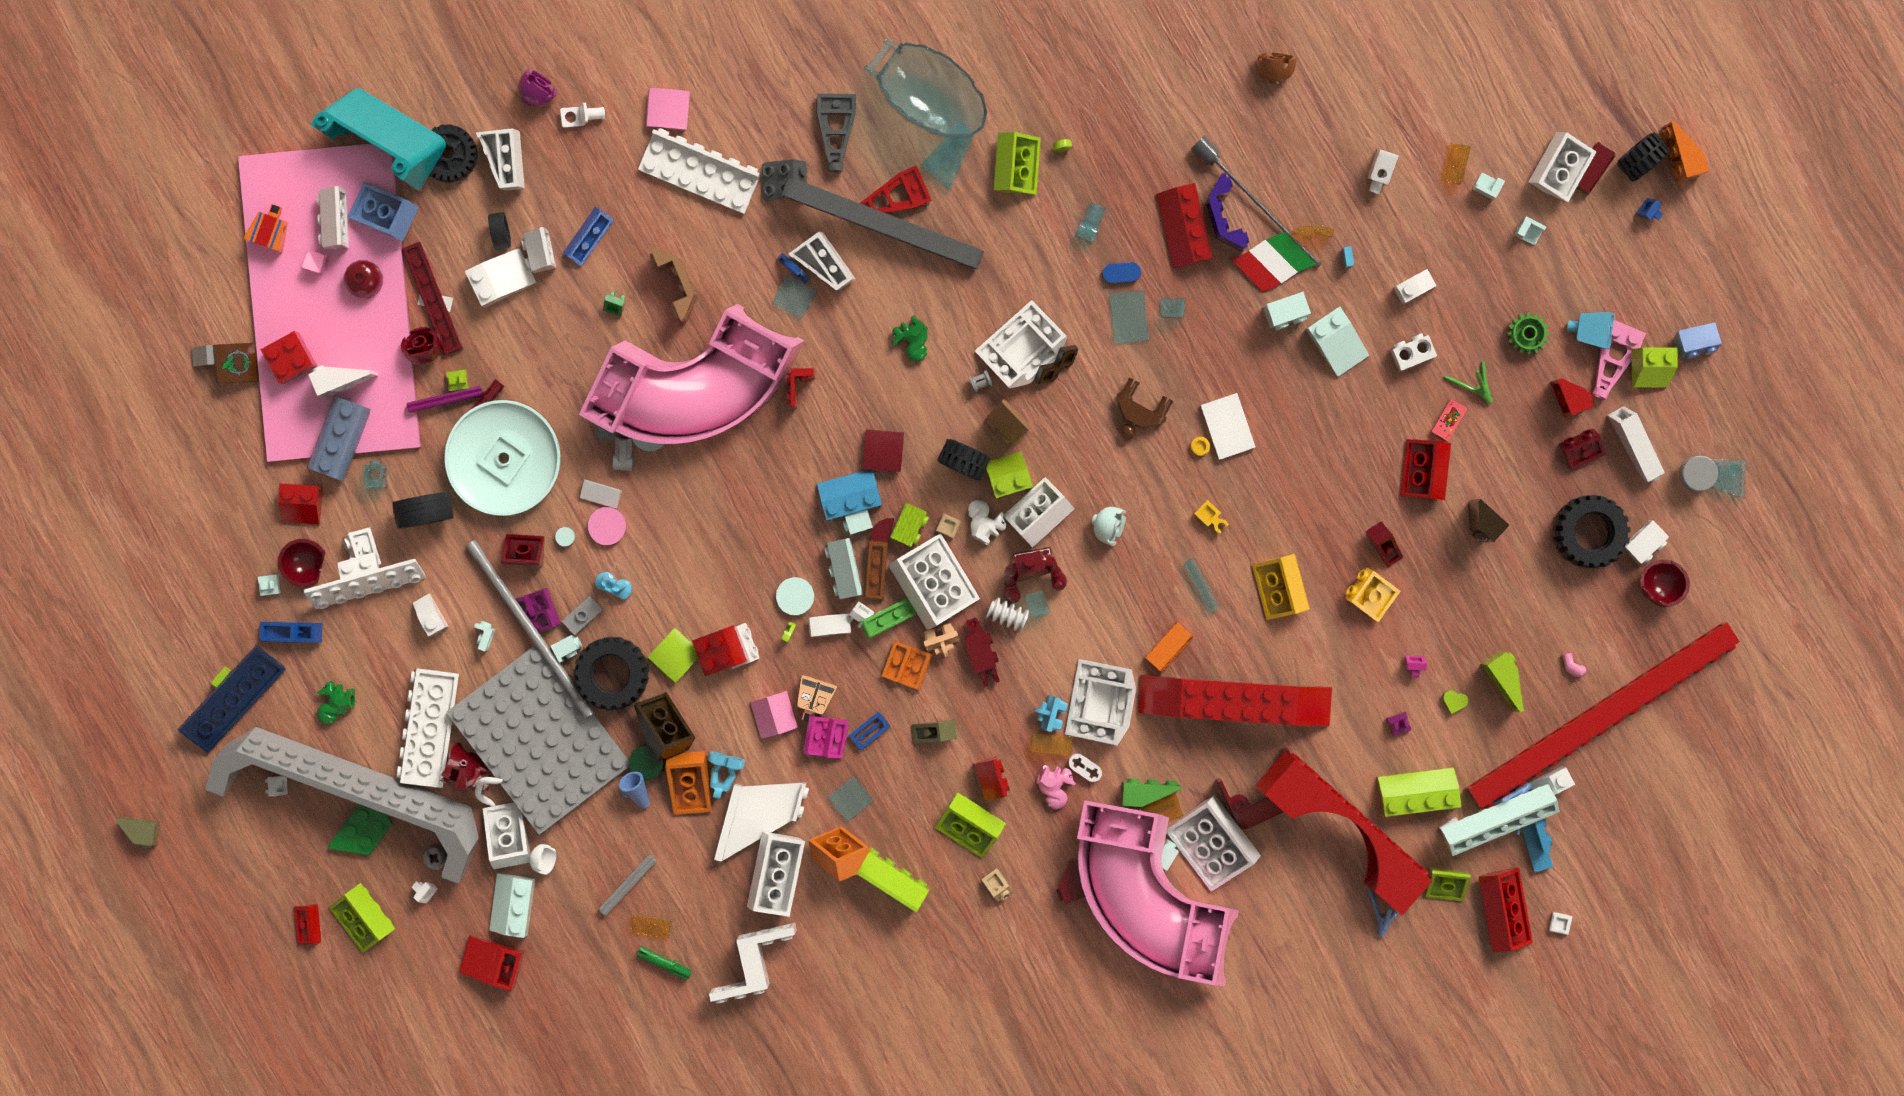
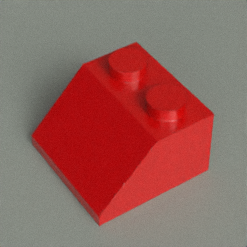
M1562 378L1550 381L1564 417L1593 408L1592 403H1594L1592 394L1587 392V389Z
M279 483L278 505L281 522L320 525L323 486Z

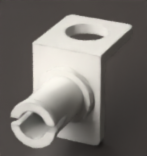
M582 103L579 107L561 108L562 127L584 126L588 123V120L605 119L604 107L587 108L586 103ZM567 112L575 114L576 120L570 123L565 119Z

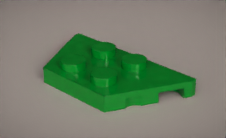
M359 804L331 841L328 848L370 855L393 823L387 814Z

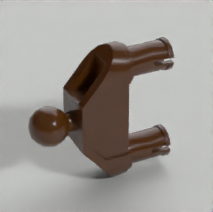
M1130 377L1122 392L1116 395L1123 418L1129 421L1128 424L1121 428V435L1125 439H1132L1135 436L1136 426L1144 428L1165 423L1167 418L1165 416L1174 402L1169 399L1166 405H1164L1167 397L1162 396L1156 410L1151 411L1132 401V396L1140 383L1135 381L1133 386L1130 387L1134 380Z

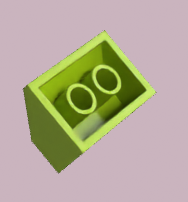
M1017 132L998 133L994 191L1037 195L1040 137Z
M957 792L934 828L983 859L998 839L1006 823Z
M361 883L329 907L330 911L362 953L366 952L395 929L391 920L385 916L379 904L372 899L368 890Z

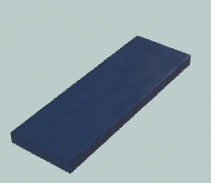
M255 645L178 728V731L208 753L286 670L285 666L258 645Z

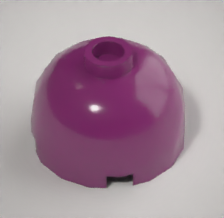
M527 69L518 83L519 94L522 97L521 100L528 106L543 107L556 96L557 89L554 87L552 90L549 86L551 82L542 74L534 70L530 73V69Z

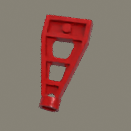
M916 165L895 175L861 201L860 204L887 214L915 209L932 200ZM901 184L907 191L908 199L903 202H894L890 197V192L897 185ZM880 195H885L889 205L880 209L874 208L872 201Z

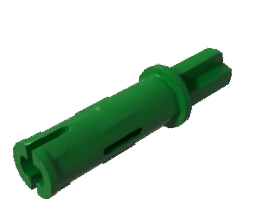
M643 946L640 947L639 951L647 955L640 952L636 955L637 958H641L668 971V974L672 973L685 980H688L691 976V969L676 963V960L672 961Z

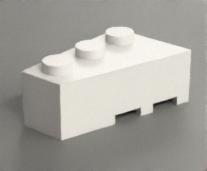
M512 128L477 132L476 135L480 139L483 151L489 160L490 168L498 187L506 191L525 189L520 131Z
M823 232L816 233L789 253L791 257L795 258L835 290L843 289L856 279Z

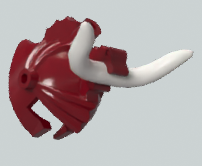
M459 742L451 748L447 765L441 774L443 778L440 779L446 785L449 780L456 782L455 790L459 789L462 791L463 789L468 790V788H471L472 791L475 790L476 798L491 807L495 806V803L483 794L489 789V784H499L503 780L493 777H482L480 773L486 775L488 767H485V763L478 754L473 752L467 753Z

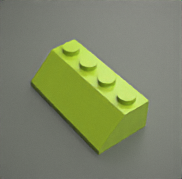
M1453 767L1377 777L1381 812L1385 817L1462 807L1460 789Z
M870 847V851L858 870L857 875L917 912L929 892L928 884L920 878L915 880L911 877L912 873L904 868L898 869L895 867L896 863L887 857L884 860L878 856L880 853Z

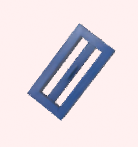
M878 711L853 731L849 737L862 750L887 730L890 724ZM877 717L880 719L856 739L855 735ZM883 723L885 725L862 745L859 741Z

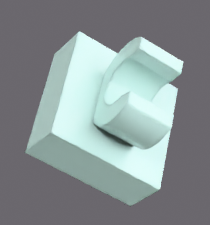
M279 574L258 577L260 596L281 594Z

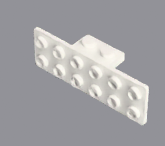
M374 552L338 562L340 580L305 589L304 594L315 609H324L329 605L345 603L350 599L363 598L365 595L381 593L390 588H399L407 583H416L421 579H425L426 576L416 559L379 568L377 555Z

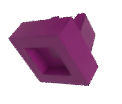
M1406 712L1387 717L1392 736L1412 731Z

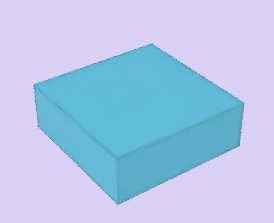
M1352 247L1342 248L1344 268L1352 267L1354 265Z

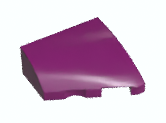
M547 588L515 598L538 632L553 628L561 623Z

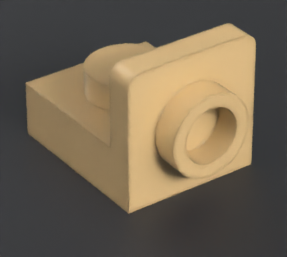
M997 868L981 879L998 902L1009 898L1014 891Z

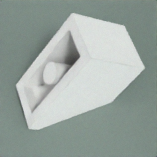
M1428 269L1395 286L1394 290L1401 303L1404 304L1432 289L1436 284Z
M430 593L413 602L418 619L428 637L449 627Z
M1560 766L1530 782L1532 786L1531 791L1548 784L1554 795L1575 785L1567 768L1564 766Z

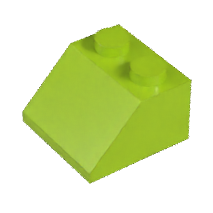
M1677 348L1631 349L1632 388L1669 387L1678 367Z

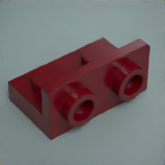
M1594 429L1584 430L1581 434L1566 438L1563 442L1559 443V447L1563 450L1568 467L1571 470L1606 455L1601 436Z

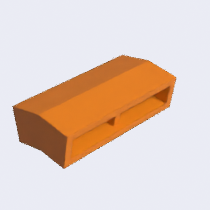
M1176 622L1145 658L1163 673L1194 637Z

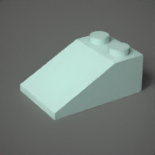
M1338 307L1305 329L1337 377L1370 356L1341 307Z

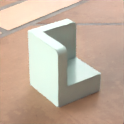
M1481 173L1472 190L1494 200L1497 198L1505 181L1500 178L1494 179Z
M1526 216L1522 219L1514 236L1531 245H1535L1541 233L1545 231L1546 226Z

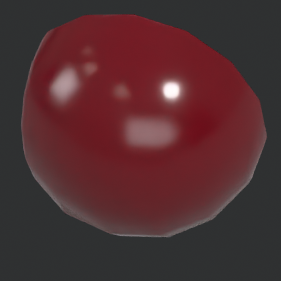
M299 538L290 541L281 549L277 567L281 575L292 585L308 587L317 584L325 557V550L317 542L310 539Z
M1673 560L1651 562L1644 568L1640 576V589L1648 600L1659 607L1667 608L1678 605L1686 598L1689 592L1690 580L1688 574L1680 564Z

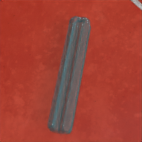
M1194 559L1186 561L1184 565L1208 611L1213 612L1217 610L1219 605Z

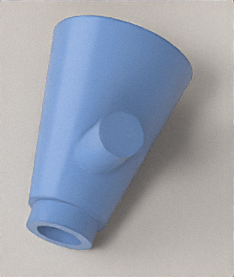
M630 772L623 776L619 782L622 797L630 798L642 809L648 807L650 801L643 775L640 772Z

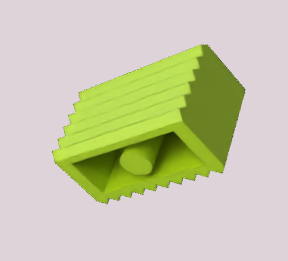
M906 503L890 538L910 547L913 544L917 545L921 534H918L921 526L925 527L929 519L926 516L927 512Z

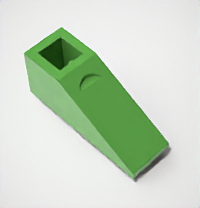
M1128 778L1127 781H1123L1122 806L1143 807L1181 790L1182 786L1177 785V781H1166V784H1160L1158 780L1147 779V783L1139 782V779Z

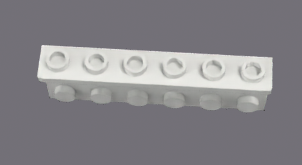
M659 128L657 131L653 129L652 137L638 168L639 171L745 214L761 176L757 172V168L750 165L743 167L739 165L740 161L733 158L726 160L722 158V154L714 150L711 153L707 152L702 145L697 143L690 145L686 143L687 139L676 136L674 138L669 136V132Z
M417 667L415 672H411L410 683H413V690H409L407 702H411L410 710L406 709L405 721H408L407 729L403 728L402 734L405 746L400 748L399 759H403L402 767L398 766L396 778H400V783L443 788V782L440 779L443 778L441 774L446 767L452 720L446 712L455 705L458 673L420 669Z

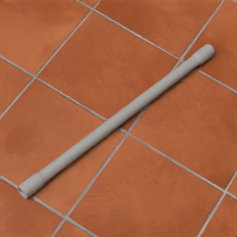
M476 540L467 544L466 548L482 567L576 702V706L585 719L592 716L595 711L585 701L586 699L583 696L581 697L578 688L488 561Z

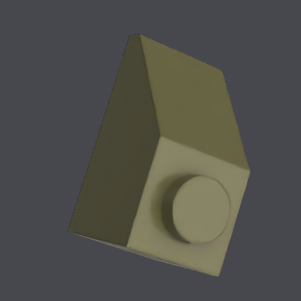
M955 720L912 724L914 743L943 742L957 739Z
M123 816L117 818L118 825L133 844H139V848L150 849L151 846L157 845L160 821Z

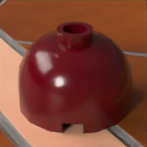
M358 260L346 268L344 284L352 295L368 299L381 290L383 274L375 263L368 260Z
M429 327L413 329L409 332L410 335L407 338L404 337L402 339L401 350L404 356L413 364L419 366L430 364L440 354L441 344L439 337Z

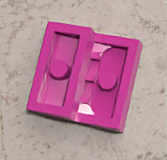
M809 715L803 753L842 759L849 721Z

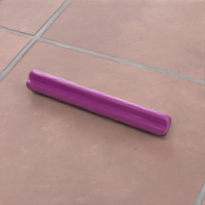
M480 386L408 402L407 409L409 413L480 397L482 396V389Z

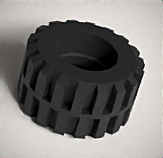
M1655 132L1650 133L1627 151L1618 160L1617 165L1631 182L1637 181L1662 161L1670 150Z
M947 439L937 460L940 464L975 480H981L990 458L988 455L956 440Z

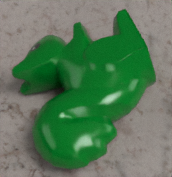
M914 315L911 317L912 322L910 325H906L904 322L901 323L903 330L899 327L893 328V345L895 346L905 339L909 343L905 352L907 358L913 362H920L927 355V347L924 344L928 337V327Z
M329 681L321 690L317 691L318 694L326 695L329 698V703L322 704L317 709V717L323 724H332L333 721L337 720V715L345 714L355 705V689L353 688L343 692L342 684L335 686L334 682Z

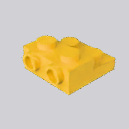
M1366 568L1358 573V581L1355 585H1351L1347 589L1345 599L1373 620L1379 622L1401 591L1375 571Z

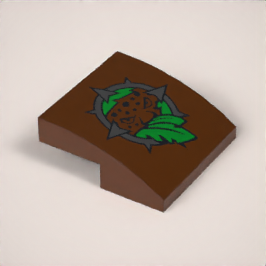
M255 343L213 345L216 384L258 381Z

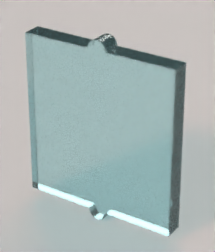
M787 275L782 286L778 287L779 291L772 302L802 319L807 308L811 307L810 303L817 291Z
M854 776L828 796L835 805L836 811H839L847 822L874 801L865 790L866 787L862 786Z

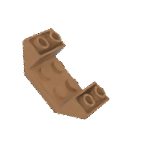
M653 247L651 248L652 254H649L655 267L658 266L661 270L671 266L677 279L680 278L681 283L678 285L682 294L686 297L673 302L675 307L672 308V311L677 320L685 323L688 321L698 297L683 261L679 257Z

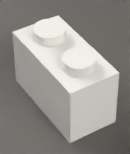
M1650 520L1630 538L1629 544H1626L1624 547L1626 548L1625 552L1637 564H1646L1652 559V553L1656 549L1660 550L1667 544L1666 540L1669 536L1653 520Z

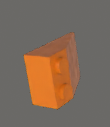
M706 751L679 753L667 758L666 772L673 814L712 812Z

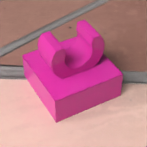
M1405 655V665L1407 670H1410L1411 678H1419L1420 670L1426 671L1427 668L1425 656Z

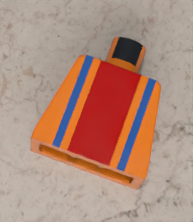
M271 204L268 215L258 212L243 239L282 253L288 222L279 219L283 208Z

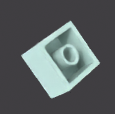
M1304 292L1274 301L1263 307L1270 329L1275 327L1276 331L1289 326V322L1293 321L1294 324L1303 322L1311 314Z

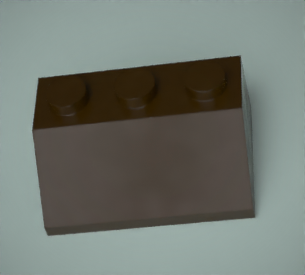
M1473 499L1468 502L1469 529L1473 532L1472 537L1479 543L1495 542L1508 528L1509 524L1482 499Z

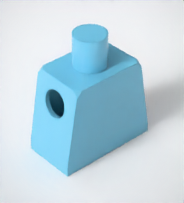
M1581 313L1579 321L1569 320L1567 331L1577 333V341L1610 350L1615 313Z

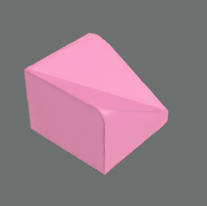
M308 251L302 268L323 274L328 256Z

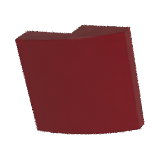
M866 429L863 469L901 472L904 432Z

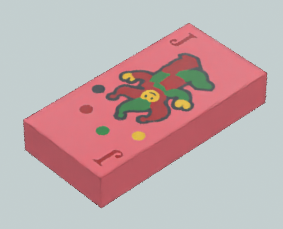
M1450 399L1431 432L1448 442L1468 408Z

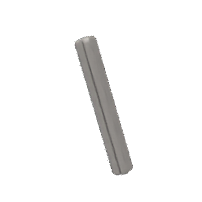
M648 855L600 906L599 911L603 915H607L657 860L652 855Z

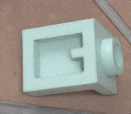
M485 621L475 623L474 625L475 628L484 631V633H480L477 644H479L478 649L482 651H488L496 630L491 628L492 624Z

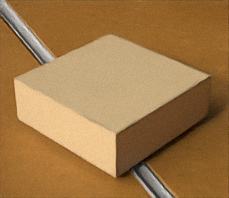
M943 514L936 531L954 538L961 521Z

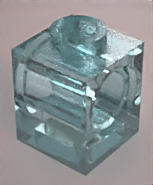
M370 461L369 465H364V488H387V465L381 464V461ZM374 469L380 472V476L376 480L371 476Z

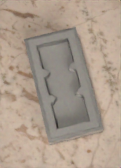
M590 595L562 622L576 635L604 609Z

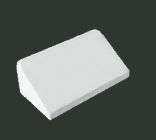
M584 479L580 498L617 509L622 490Z

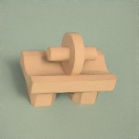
M951 623L941 627L944 635L936 637L934 629L924 632V645L927 652L935 650L936 655L944 653L945 658L949 657L947 651L954 649L953 643L960 641L957 631H954Z

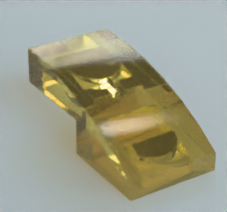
M1315 225L1294 228L1291 234L1309 240L1312 238L1313 233L1331 238L1335 229Z
M1031 733L1030 753L1071 755L1072 736Z

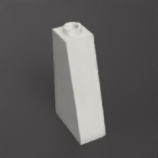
M1625 406L1608 414V419L1640 477L1647 482L1659 479L1660 475L1665 472L1638 414Z

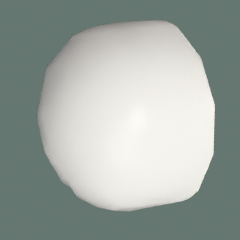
M546 844L537 845L530 854L531 868L535 872L544 875L552 871L556 861V850Z

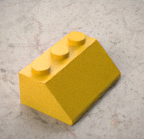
M1295 554L1252 565L1266 620L1293 615L1310 609Z

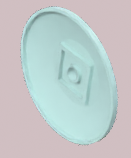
M490 401L474 407L465 413L455 424L446 444L445 468L453 489L468 505L487 514L514 515L533 508L551 491L560 470V447L553 428L536 410L515 401ZM502 453L509 455V461L505 464L499 461V456Z

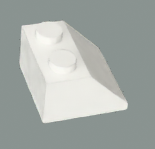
M540 227L524 233V239H521L523 250H527L528 258H525L527 268L531 269L533 273L556 269L549 231L544 227Z

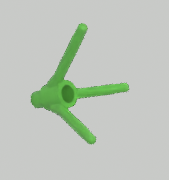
M1484 361L1481 362L1482 377L1478 370L1475 371L1480 384L1476 388L1447 375L1444 376V379L1479 395L1486 404L1493 401L1490 396L1491 392L1488 389Z

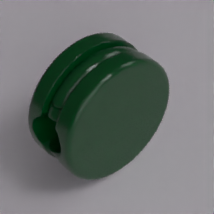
M647 744L634 749L629 757L630 771L640 772L644 780L656 778L665 767V759L657 762Z

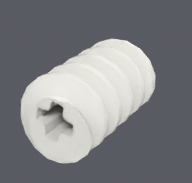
M997 598L995 601H992L985 618L988 619L993 615L992 621L995 622L1000 618L999 624L1002 625L1007 621L1008 628L1014 624L1015 631L1019 627H1021L1022 631L1029 610L1026 609L1021 613L1022 607L1019 606L1014 610L1013 603L1007 607V601L1000 604V598Z

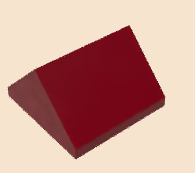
M506 534L501 564L543 566L545 536Z

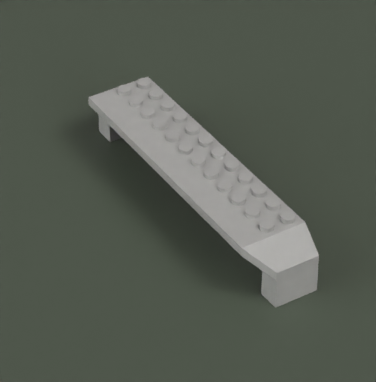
M258 727L251 729L228 743L212 762L205 788L207 791L224 796L237 780L239 770L249 765H255L435 832L448 854L441 875L444 879L459 884L470 867L479 839L471 806L412 784L400 783V780Z

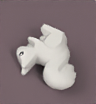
M975 500L970 503L968 511L969 517H972L970 524L971 536L988 546L990 535L998 537L999 533L996 530L1004 531L1006 529L1003 512H1000L992 520L987 517L990 510L985 501Z

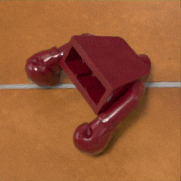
M1036 551L1017 556L1005 568L1004 596L1008 602L1017 603L1021 599L1016 585L1017 582L1050 573L1053 589L1061 591L1067 585V578L1060 567H1058L1055 558L1050 554Z

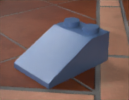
M363 183L348 218L403 242L419 207L402 197Z

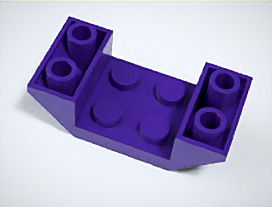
M1222 173L1205 203L1216 239L1241 252L1248 247L1249 238L1247 232L1243 233L1241 228L1227 233L1229 225L1227 219L1223 218L1221 214L1223 205L1220 199L1217 200L1218 198L1228 196L1231 188H1233L1230 176L1227 177L1226 173Z

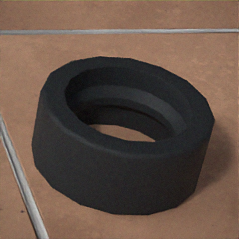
M505 213L489 214L488 224L495 250L510 248L511 237Z

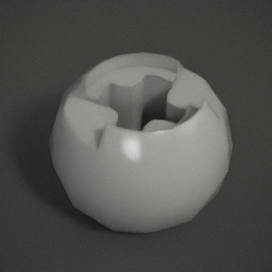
M430 846L425 850L423 861L428 868L438 870L445 865L447 854L442 847ZM437 853V858L439 859V861L436 860L435 862H433V857L431 856V854L434 855Z

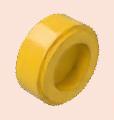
M1197 437L1192 440L1190 448L1193 454L1203 456L1208 453L1210 443L1204 437Z

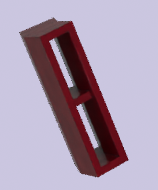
M1599 142L1593 146L1592 149L1596 151V154L1576 187L1587 195L1591 193L1615 158V152Z

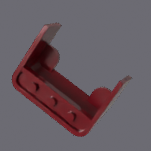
M1286 747L1282 748L1283 753L1286 751L1290 754L1289 749ZM1220 778L1216 779L1234 820L1240 828L1249 829L1283 813L1269 798L1250 805L1244 795L1237 794L1230 797L1223 781Z

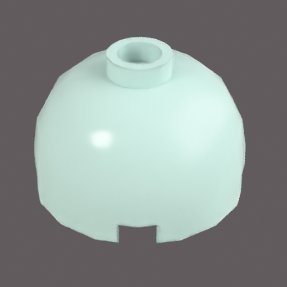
M1111 506L1102 509L1098 515L1095 514L1092 519V525H1094V534L1097 539L1105 544L1114 546L1117 543L1114 541L1116 536L1120 537L1124 529L1126 517L1123 514L1126 511Z

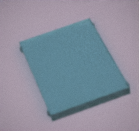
M1144 290L1111 293L1109 298L1111 300L1114 342L1124 343L1149 340Z

